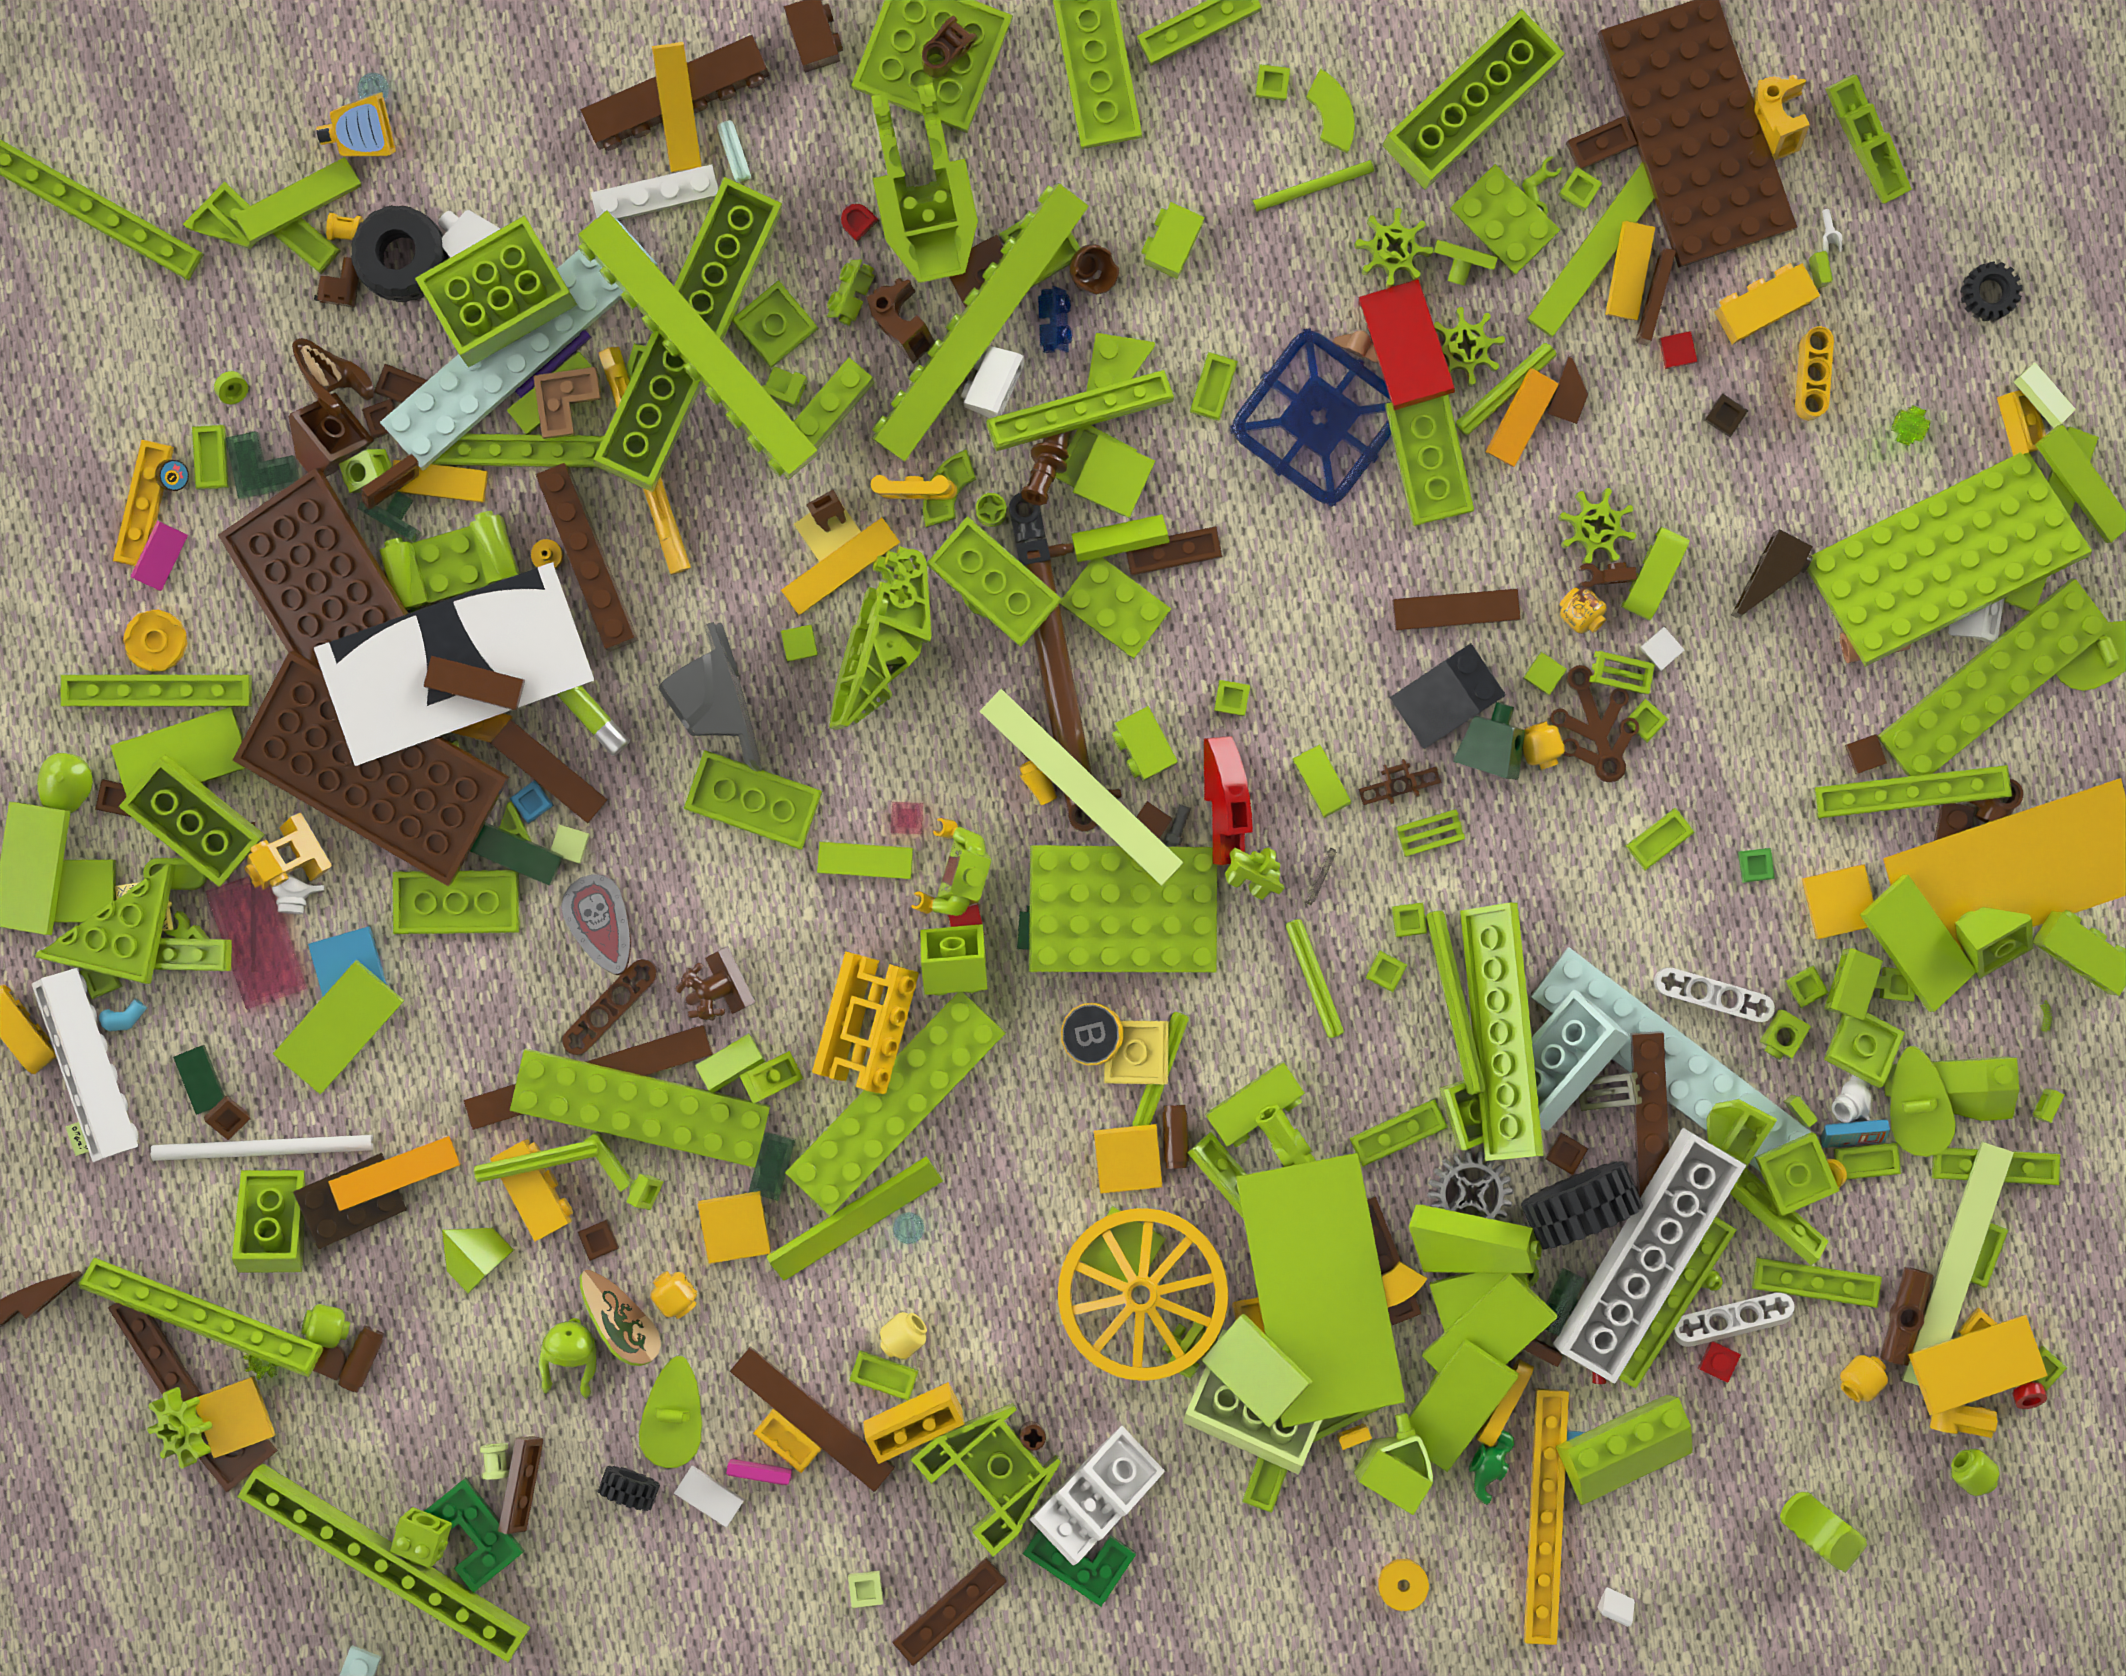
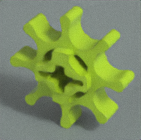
M1401 208L1394 210V222L1389 226L1380 225L1376 217L1370 215L1367 224L1375 231L1374 239L1370 241L1357 239L1354 244L1355 249H1366L1372 254L1373 260L1363 267L1362 274L1368 275L1375 267L1383 268L1388 277L1385 284L1387 288L1393 286L1394 273L1398 270L1407 271L1412 280L1418 279L1421 273L1414 268L1412 259L1417 255L1430 257L1433 253L1432 247H1421L1415 241L1416 233L1424 230L1426 226L1425 221L1421 220L1412 229L1403 227L1400 223ZM1378 242L1380 244V250H1377ZM1389 242L1392 245L1396 243L1400 245L1398 253L1395 250L1391 253L1387 250L1390 245ZM1408 246H1410V254L1407 251Z
M1458 307L1455 312L1458 318V325L1455 328L1447 329L1438 321L1434 323L1436 332L1441 333L1444 338V345L1441 348L1444 357L1448 361L1449 372L1455 369L1464 370L1468 376L1467 384L1472 387L1476 383V378L1473 374L1476 366L1486 365L1492 372L1498 370L1499 364L1488 357L1487 350L1493 345H1503L1505 337L1489 338L1485 335L1483 326L1491 318L1489 313L1483 315L1480 323L1471 325L1464 319V308ZM1456 334L1457 338L1451 342V337ZM1463 336H1465L1467 344H1473L1474 346L1469 351L1468 359L1465 350L1458 348L1463 341ZM1481 352V356L1475 359V355Z
M1606 488L1602 492V500L1599 504L1589 503L1584 491H1579L1575 498L1581 505L1580 514L1571 516L1566 512H1562L1558 516L1559 521L1571 523L1575 530L1572 538L1565 539L1561 543L1562 548H1567L1574 542L1583 544L1586 549V555L1582 560L1583 564L1592 562V554L1596 549L1605 550L1608 553L1610 562H1615L1620 557L1613 547L1615 539L1620 537L1632 541L1636 538L1635 532H1626L1620 525L1621 517L1631 513L1633 506L1628 505L1621 511L1611 509L1608 503L1612 493L1610 488ZM1587 512H1594L1591 516L1586 515ZM1598 519L1600 520V526L1607 530L1595 533V527L1588 523H1594ZM1602 538H1608L1606 542H1601Z
M179 1387L164 1392L163 1398L149 1403V1409L157 1415L158 1423L148 1427L147 1431L149 1434L156 1433L157 1437L163 1440L164 1447L160 1452V1457L164 1459L177 1454L179 1467L183 1469L196 1463L197 1458L211 1452V1448L204 1443L201 1433L211 1429L212 1423L210 1421L204 1423L201 1417H197L196 1406L200 1403L199 1398L194 1397L183 1402L181 1390Z

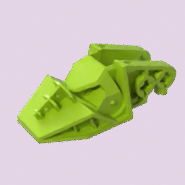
M933 83L917 86L933 161L932 168L935 170L937 180L926 185L906 187L904 178L906 175L902 169L887 94L881 93L871 96L888 174L872 178L885 240L918 283L965 273L978 224L965 158L949 162Z
M899 546L897 553L887 551L886 558L877 556V560L873 563V571L881 573L882 579L885 582H879L877 589L867 588L857 623L852 626L835 686L829 728L839 730L848 727L852 722L857 724L887 700H890L893 695L888 688V683L909 667L920 655L923 642L931 641L927 562L924 555L918 550ZM887 567H893L894 572L890 571V569ZM887 666H892L893 668L888 671Z

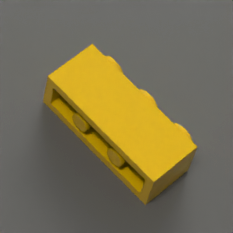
M1789 263L1774 272L1775 278L1765 282L1764 278H1761L1747 286L1749 292L1739 297L1735 292L1719 301L1721 307L1714 313L1732 345L1808 305L1820 296L1803 263L1794 268Z
M525 1139L493 1156L490 1160L495 1162L540 1152L541 1150L535 1142L530 1144L529 1140ZM543 1168L501 1178L534 1242L572 1222L570 1215L573 1214V1210L565 1197L560 1199L555 1188L558 1186V1182L551 1170L545 1171Z
M949 1382L863 1421L865 1440L878 1464L965 1425L962 1407Z

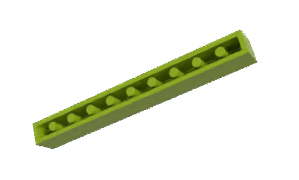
M1057 183L1053 187L1048 185L1037 199L1041 203L1034 213L1029 211L1019 224L1022 228L1016 239L1011 236L1000 250L1004 254L998 264L992 262L982 275L985 282L978 290L974 287L965 298L963 303L967 307L962 314L958 315L955 313L947 323L945 328L949 332L942 341L937 338L927 351V354L931 357L924 366L918 364L908 378L912 383L905 392L900 389L890 403L894 408L887 417L881 415L874 424L872 431L875 434L872 439L900 460L905 462L1088 209V204L1062 184Z
M608 210L578 234L579 242L581 243L578 248L590 262L593 259L597 261L602 267L599 270L600 274L611 286L614 283L619 286L623 291L620 296L632 310L635 307L640 310L644 315L641 320L653 334L658 331L665 339L662 344L673 357L679 355L686 363L683 368L694 381L700 379L707 387L704 392L715 405L721 403L726 408L728 413L725 416L736 429L742 427L749 435L746 438L748 443L757 453L763 451L770 460L767 464L778 477L784 475L790 480L817 457L818 450Z
M261 1464L253 1470L237 1496L506 1662H509L531 1628L437 1569L411 1564L406 1558L390 1552L391 1541L265 1464Z

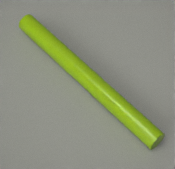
M1371 160L1263 196L1252 200L1256 212L1372 173L1374 172Z

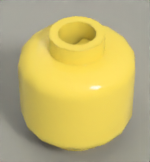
M901 1312L896 1314L880 1330L882 1350L889 1357L895 1356L904 1360L909 1358L925 1344L926 1325L914 1313Z

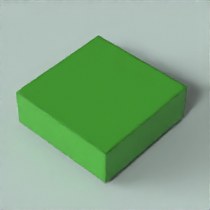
M1771 848L1738 852L1742 883L1775 879Z

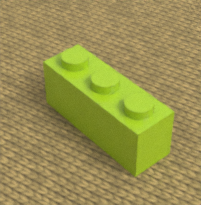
M848 357L793 423L818 449L875 383L873 377Z
M2068 910L2064 912L2051 911L2034 937L2033 944L2107 994L2120 996L2126 987V949L2120 945L2113 947L2106 942L2107 936L2101 931L2092 927L2088 930L2080 924L2082 919Z
M1281 1061L1205 1113V1116L1225 1145L1228 1147L1233 1144L1236 1148L1250 1138L1248 1132L1259 1126L1255 1119L1261 1110L1267 1106L1278 1104L1281 1109L1284 1108L1289 1112L1302 1103L1300 1097L1305 1092L1285 1063Z

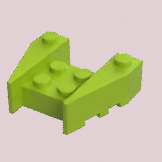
M1014 1403L964 1422L965 1425L924 1443L911 1455V1461L931 1484L956 1463L994 1508L972 1527V1533L992 1557L1018 1536L1023 1524L1061 1463L1059 1456L1056 1454L1045 1465H1042L1033 1453L1022 1445L1020 1438L1005 1421L1017 1410Z

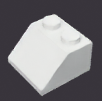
M989 346L987 352L981 355L974 366V369L978 370L974 381L968 380L963 389L961 397L965 399L964 407L988 418L1001 416L1024 367V356L1019 353Z

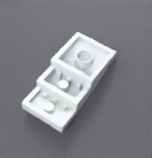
M1121 1426L1053 1493L1030 1518V1521L1072 1565H1075L1097 1541L1103 1539L1121 1517L1128 1514L1165 1470Z

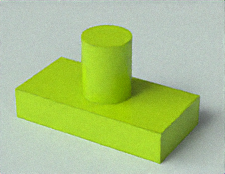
M1436 239L1433 249L1434 253L1454 258L1447 281L1463 286L1466 285L1472 264L1494 270L1498 259L1496 256Z

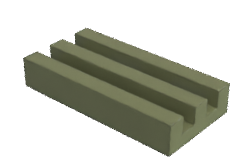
M1637 1072L1595 1077L1589 1085L1627 1080L1628 1086L1584 1090L1579 1096L1581 1111L1641 1104L1642 1098L1638 1097L1637 1092L1640 1091L1639 1084L1636 1085L1635 1080L1638 1078ZM1628 1092L1630 1098L1587 1102V1097Z

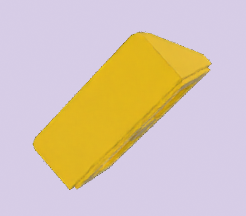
M2021 390L1997 397L2013 456L2020 452L2025 454L2038 451L2035 444L2046 436L2040 412Z

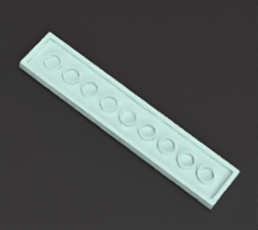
M615 218V220L622 226V228L629 234V236L636 242V244L658 267L654 259L645 251V249L636 241V239L627 231V229L618 221V219ZM578 250L557 268L577 306L469 368L458 354L380 423L409 455L412 454L419 461V467L425 470L518 387L524 384L578 337L580 332L586 330L621 299L620 294L623 291L616 283L611 286L599 272L602 267L595 259L590 262Z
M1567 947L1530 996L1553 1014L1575 989L1607 1014L1629 1036L1630 1033L1662 1031L1664 1033L1667 1102L1705 1131H1707L1706 1118L1712 1107L1716 1103L1740 1099L1776 1118L1775 1125L1749 1163L1760 1173L1761 1171L1755 1159L1756 1156L1811 1133L1809 1129L1570 947ZM1630 1039L1612 1058L1613 1061L1629 1073L1632 1072Z

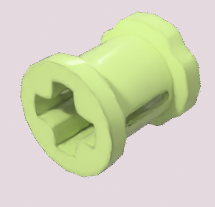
M508 1443L487 1444L479 1447L484 1457L485 1472L482 1473V1479L491 1480L508 1477L509 1469H507L506 1462Z

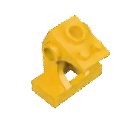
M1796 75L1789 76V79L1767 77L1764 80H1759L1754 93V111L1774 161L1800 151L1810 126L1805 114L1792 118L1785 113L1782 107L1784 102L1802 95V89L1806 84V80L1797 79Z
M300 812L291 816L279 827L284 835L283 838L270 844L267 840H264L250 848L252 853L248 855V865L244 867V870L253 880L252 884L254 887L261 886L262 890H264L270 884L273 888L289 879L287 873L295 869L303 868L311 882L322 876L332 865ZM290 846L297 859L285 864L277 850Z

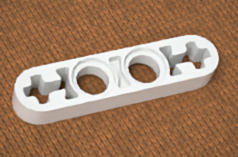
M1663 968L1654 977V985L1657 991L1672 998L1755 1022L1768 1021L1774 1014L1775 1006L1770 997L1761 993L1675 968ZM1669 973H1672L1673 979L1679 982H1684V976L1689 977L1684 986V996L1679 995L1682 990L1679 987L1671 986L1669 991L1665 990L1666 986L1661 982L1662 977H1668ZM1698 981L1703 982L1707 987L1706 996L1700 1000L1695 999L1690 992L1692 985ZM1727 990H1731L1737 995V1003L1732 1008H1726L1721 1003V996ZM1744 994L1749 995L1746 1000L1747 1002L1759 1003L1760 999H1762L1763 1006L1767 1007V1012L1760 1013L1759 1017L1755 1016L1756 1011L1754 1009L1744 1007V1014L1740 1013L1744 1005Z
M1773 1293L1683 1315L1674 1328L1673 1335L1676 1342L1680 1345L1691 1347L1782 1325L1792 1318L1794 1302L1787 1294ZM1775 1302H1779L1781 1307H1787L1783 1315H1780L1778 1310L1768 1312L1767 1319H1764L1761 1305H1765V1311L1774 1309ZM1744 1309H1752L1757 1313L1758 1319L1754 1323H1746L1741 1319L1740 1312ZM1715 1316L1723 1317L1727 1321L1728 1326L1722 1331L1714 1330L1710 1326V1319ZM1700 1320H1704V1330L1707 1334H1703V1328L1694 1330L1692 1337H1688L1686 1333H1680L1683 1330L1684 1324H1688L1690 1329L1700 1327Z

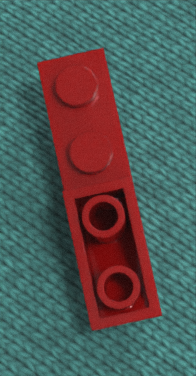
M1232 736L1204 738V801L1212 802L1213 864L1216 865L1231 864L1229 853L1234 847L1245 852V833L1253 832L1247 779Z

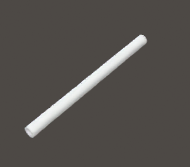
M373 1135L152 1145L151 1159L152 1161L373 1151V1143H371Z

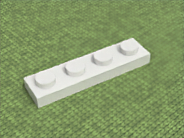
M711 164L591 192L596 218L608 210L614 218L622 220L715 198L718 192V185L714 168Z

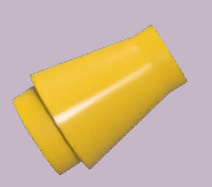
M1031 760L1019 766L1021 771L1019 776L1038 799L1040 805L1047 804L1057 798L1052 780Z

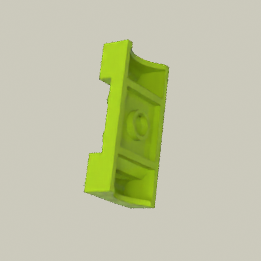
M485 511L474 515L475 521L470 522V526L413 543L409 541L403 542L402 537L385 541V547L381 548L379 552L386 576L406 611L459 596L520 574L509 543L504 518L501 515H493V511Z

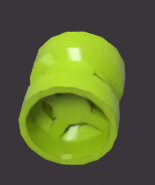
M996 493L982 495L976 503L978 520L987 527L1001 525L1007 516L1005 500Z

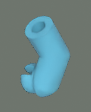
M135 998L124 1012H114L110 1009L102 1011L99 1015V1022L108 1031L128 1030L137 1022L147 1007Z

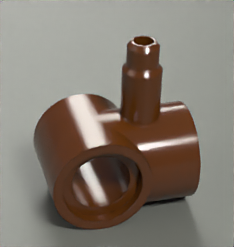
M2010 779L2012 796L2005 803L2001 802L1999 798L1968 802L1979 807L1975 817L1988 823L2012 815L2014 809L2023 800L2022 786L2016 780Z

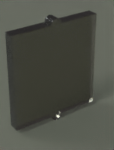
M1330 847L1327 850L1305 899L1306 904L1312 905L1315 902L1337 853L1336 849Z

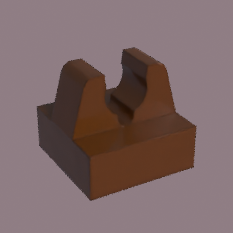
M834 490L806 504L816 524L825 532L831 530L827 522L828 519L834 516L838 517L841 524L846 522L845 509Z

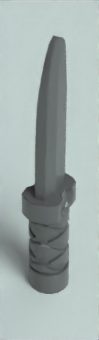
M1179 804L1173 826L1170 829V833H1167L1164 839L1167 840L1165 844L1167 847H1176L1177 844L1181 845L1183 840L1181 836L1191 808Z

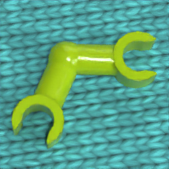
M1553 156L1547 157L1542 162L1541 168L1522 182L1525 194L1546 215L1548 208L1544 202L1540 201L1537 186L1547 178H1554L1561 172L1562 167L1555 172L1547 170L1546 164L1552 160Z

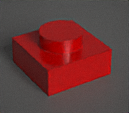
M1712 1341L1709 1343L1698 1369L1728 1383L1741 1354Z

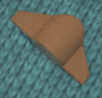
M1359 330L1352 334L1334 338L1333 344L1346 349L1360 358H1366L1378 364L1373 344L1365 331Z

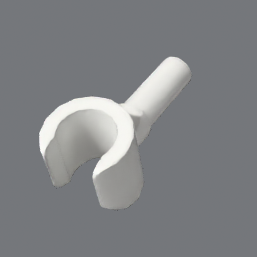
M1825 209L1822 211L1826 233L1823 236V251L1829 254V244L1834 243L1838 246L1839 252H1841L1842 234L1835 231L1830 210Z

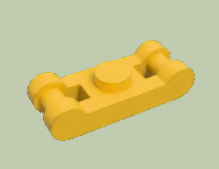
M876 475L870 484L871 489L885 499L949 500L957 494L956 484L943 475L935 476L932 481H924L923 477L907 476L905 481H891L884 475Z

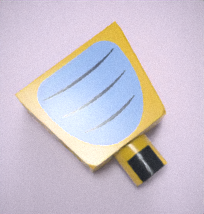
M382 92L330 111L332 124L317 126L316 128L319 143L321 145L337 143L340 156H388L396 152Z

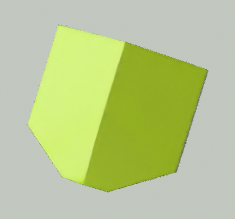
M1740 1099L1716 1103L1706 1118L1707 1142L1739 1160L1747 1168L1777 1119Z

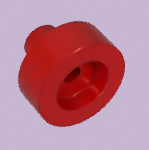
M2031 1381L2020 1385L2012 1392L2016 1407L2019 1409H2032L2042 1405L2047 1400L2044 1386L2041 1383H2032Z

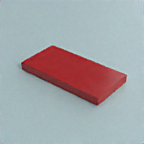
M1419 279L1358 297L1394 411L1455 393L1454 384Z

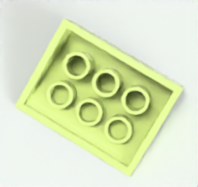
M1222 1329L1219 1339L1225 1334L1226 1330ZM1207 1366L1183 1420V1423L1298 1475L1322 1420L1283 1428L1280 1417L1269 1428Z

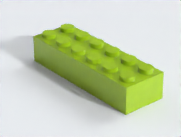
M1521 9L1386 136L1382 146L1426 190L1559 65L1565 53Z

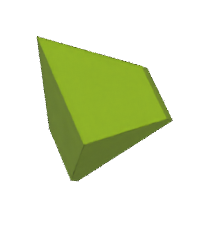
M493 1227L442 1230L446 1270L468 1294L514 1251Z

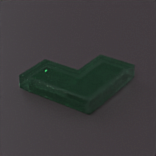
M257 431L226 437L238 499L279 492L300 479L294 455L264 461Z

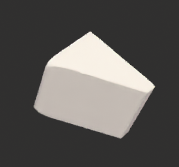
M1607 1587L1597 1606L1598 1610L1605 1617L1627 1627L1631 1626L1634 1599Z

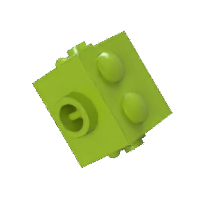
M412 1507L399 1518L390 1552L406 1558L411 1564L431 1568L443 1557L448 1545L447 1540L452 1523Z

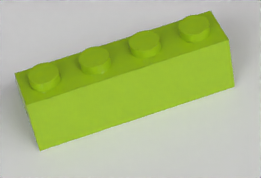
M1671 1395L1655 1399L1556 1446L1580 1505L1587 1504L1693 1453L1690 1422L1679 1397Z

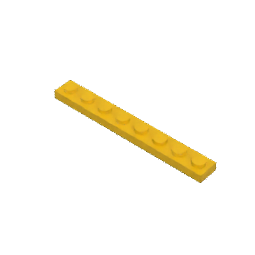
M1536 1388L1524 1623V1642L1527 1644L1557 1645L1565 1467L1556 1446L1567 1441L1568 1390Z

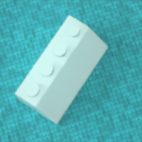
M1575 989L1532 1037L1540 1125L1546 1131L1550 1130L1631 1038L1607 1014Z

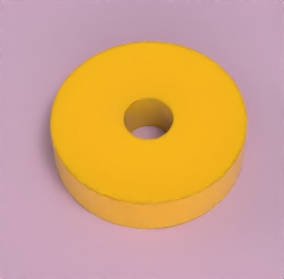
M1396 1559L1389 1562L1381 1570L1378 1577V1590L1383 1601L1389 1607L1398 1611H1409L1417 1608L1424 1602L1429 1591V1581L1425 1571L1418 1563L1409 1559ZM1404 1579L1409 1582L1406 1590L1398 1588L1400 1580Z

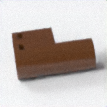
M343 257L340 278L320 276L317 295H314L315 301L355 307L359 277L350 257Z

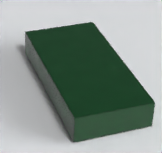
M205 1045L173 1057L196 1115L211 1110L225 1097Z

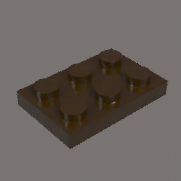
M382 1153L293 1191L318 1250L407 1210L398 1189L342 1211L338 1210L328 1181L384 1161L385 1158Z

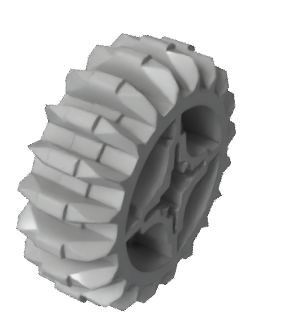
M1466 1150L1464 1154L1465 1160L1463 1161L1458 1153H1453L1455 1161L1453 1165L1447 1159L1442 1160V1164L1447 1168L1445 1172L1438 1168L1434 1169L1433 1172L1441 1178L1439 1182L1434 1179L1429 1180V1185L1437 1187V1191H1430L1427 1193V1196L1432 1199L1438 1198L1437 1202L1430 1205L1431 1207L1457 1211L1459 1208L1462 1209L1472 1205L1481 1213L1479 1217L1496 1220L1494 1217L1497 1214L1502 1218L1507 1217V1213L1500 1210L1502 1205L1512 1206L1511 1201L1503 1198L1504 1195L1513 1194V1189L1503 1188L1504 1184L1511 1181L1509 1176L1499 1177L1505 1170L1503 1165H1498L1492 1169L1495 1160L1483 1163L1484 1153L1480 1151L1476 1154L1475 1160H1473L1472 1152ZM1473 1167L1480 1168L1486 1171L1487 1174L1474 1181H1468L1459 1171ZM1452 1177L1458 1187V1192L1452 1199V1202L1447 1204L1446 1187ZM1461 1181L1472 1189L1474 1185L1477 1186V1190L1474 1193L1480 1206L1470 1198L1467 1201L1463 1200L1467 1193ZM1494 1182L1495 1199L1489 1209L1483 1199L1485 1190L1490 1187L1489 1184Z

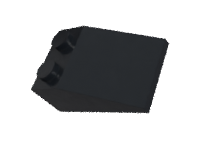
M1470 643L1389 698L1423 749H1425L1506 696V694L1472 643Z

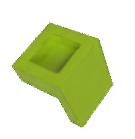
M773 367L766 385H762V387L773 400L797 409L808 379L805 375L796 371L792 374L781 368Z

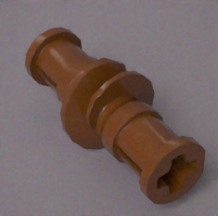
M1073 430L1046 437L1042 443L1033 445L1031 457L1035 464L1032 467L1031 477L1027 486L1023 487L1021 491V496L1024 500L1039 506L1047 504L1049 499L1047 493L1051 483L1055 480L1056 474L1064 473L1068 468L1064 461L1069 458L1066 449L1068 439Z

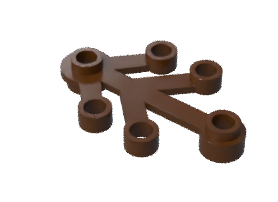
M1577 665L1569 670L1566 679L1569 687L1577 690L1588 724L1569 716L1568 712L1561 708L1551 713L1550 722L1558 728L1565 727L1594 741L1598 754L1580 747L1577 740L1567 738L1563 740V744L1573 742L1576 749L1571 754L1565 751L1564 756H1574L1593 765L1595 774L1600 780L1608 783L1616 782L1625 774L1626 763L1622 756L1632 736L1636 735L1639 731V723L1634 718L1622 720L1619 724L1620 735L1611 749L1607 736L1622 706L1628 703L1629 694L1625 689H1614L1609 694L1610 703L1602 719H1600L1589 688L1592 682H1589L1590 676H1593L1588 667ZM1575 673H1582L1585 680L1582 684L1574 682L1573 676ZM1616 692H1621L1624 695L1623 703L1618 704L1614 701L1613 696ZM1557 712L1565 715L1563 724H1557L1554 721V715ZM1627 721L1634 722L1636 726L1635 731L1632 733H1627L1624 730V724ZM1607 761H1612L1615 764L1614 772L1608 773L1605 771L1604 764Z

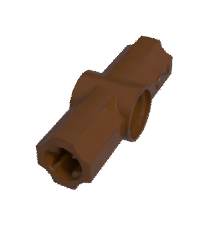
M1904 1267L1897 1297L1890 1309V1322L1880 1355L1881 1359L1902 1366H1909L1910 1358L1908 1354L1912 1353L1918 1330L1924 1324L1925 1317L1923 1311L1933 1278L1931 1273L1911 1267ZM1912 1309V1319L1907 1323H1901L1900 1316L1902 1312Z

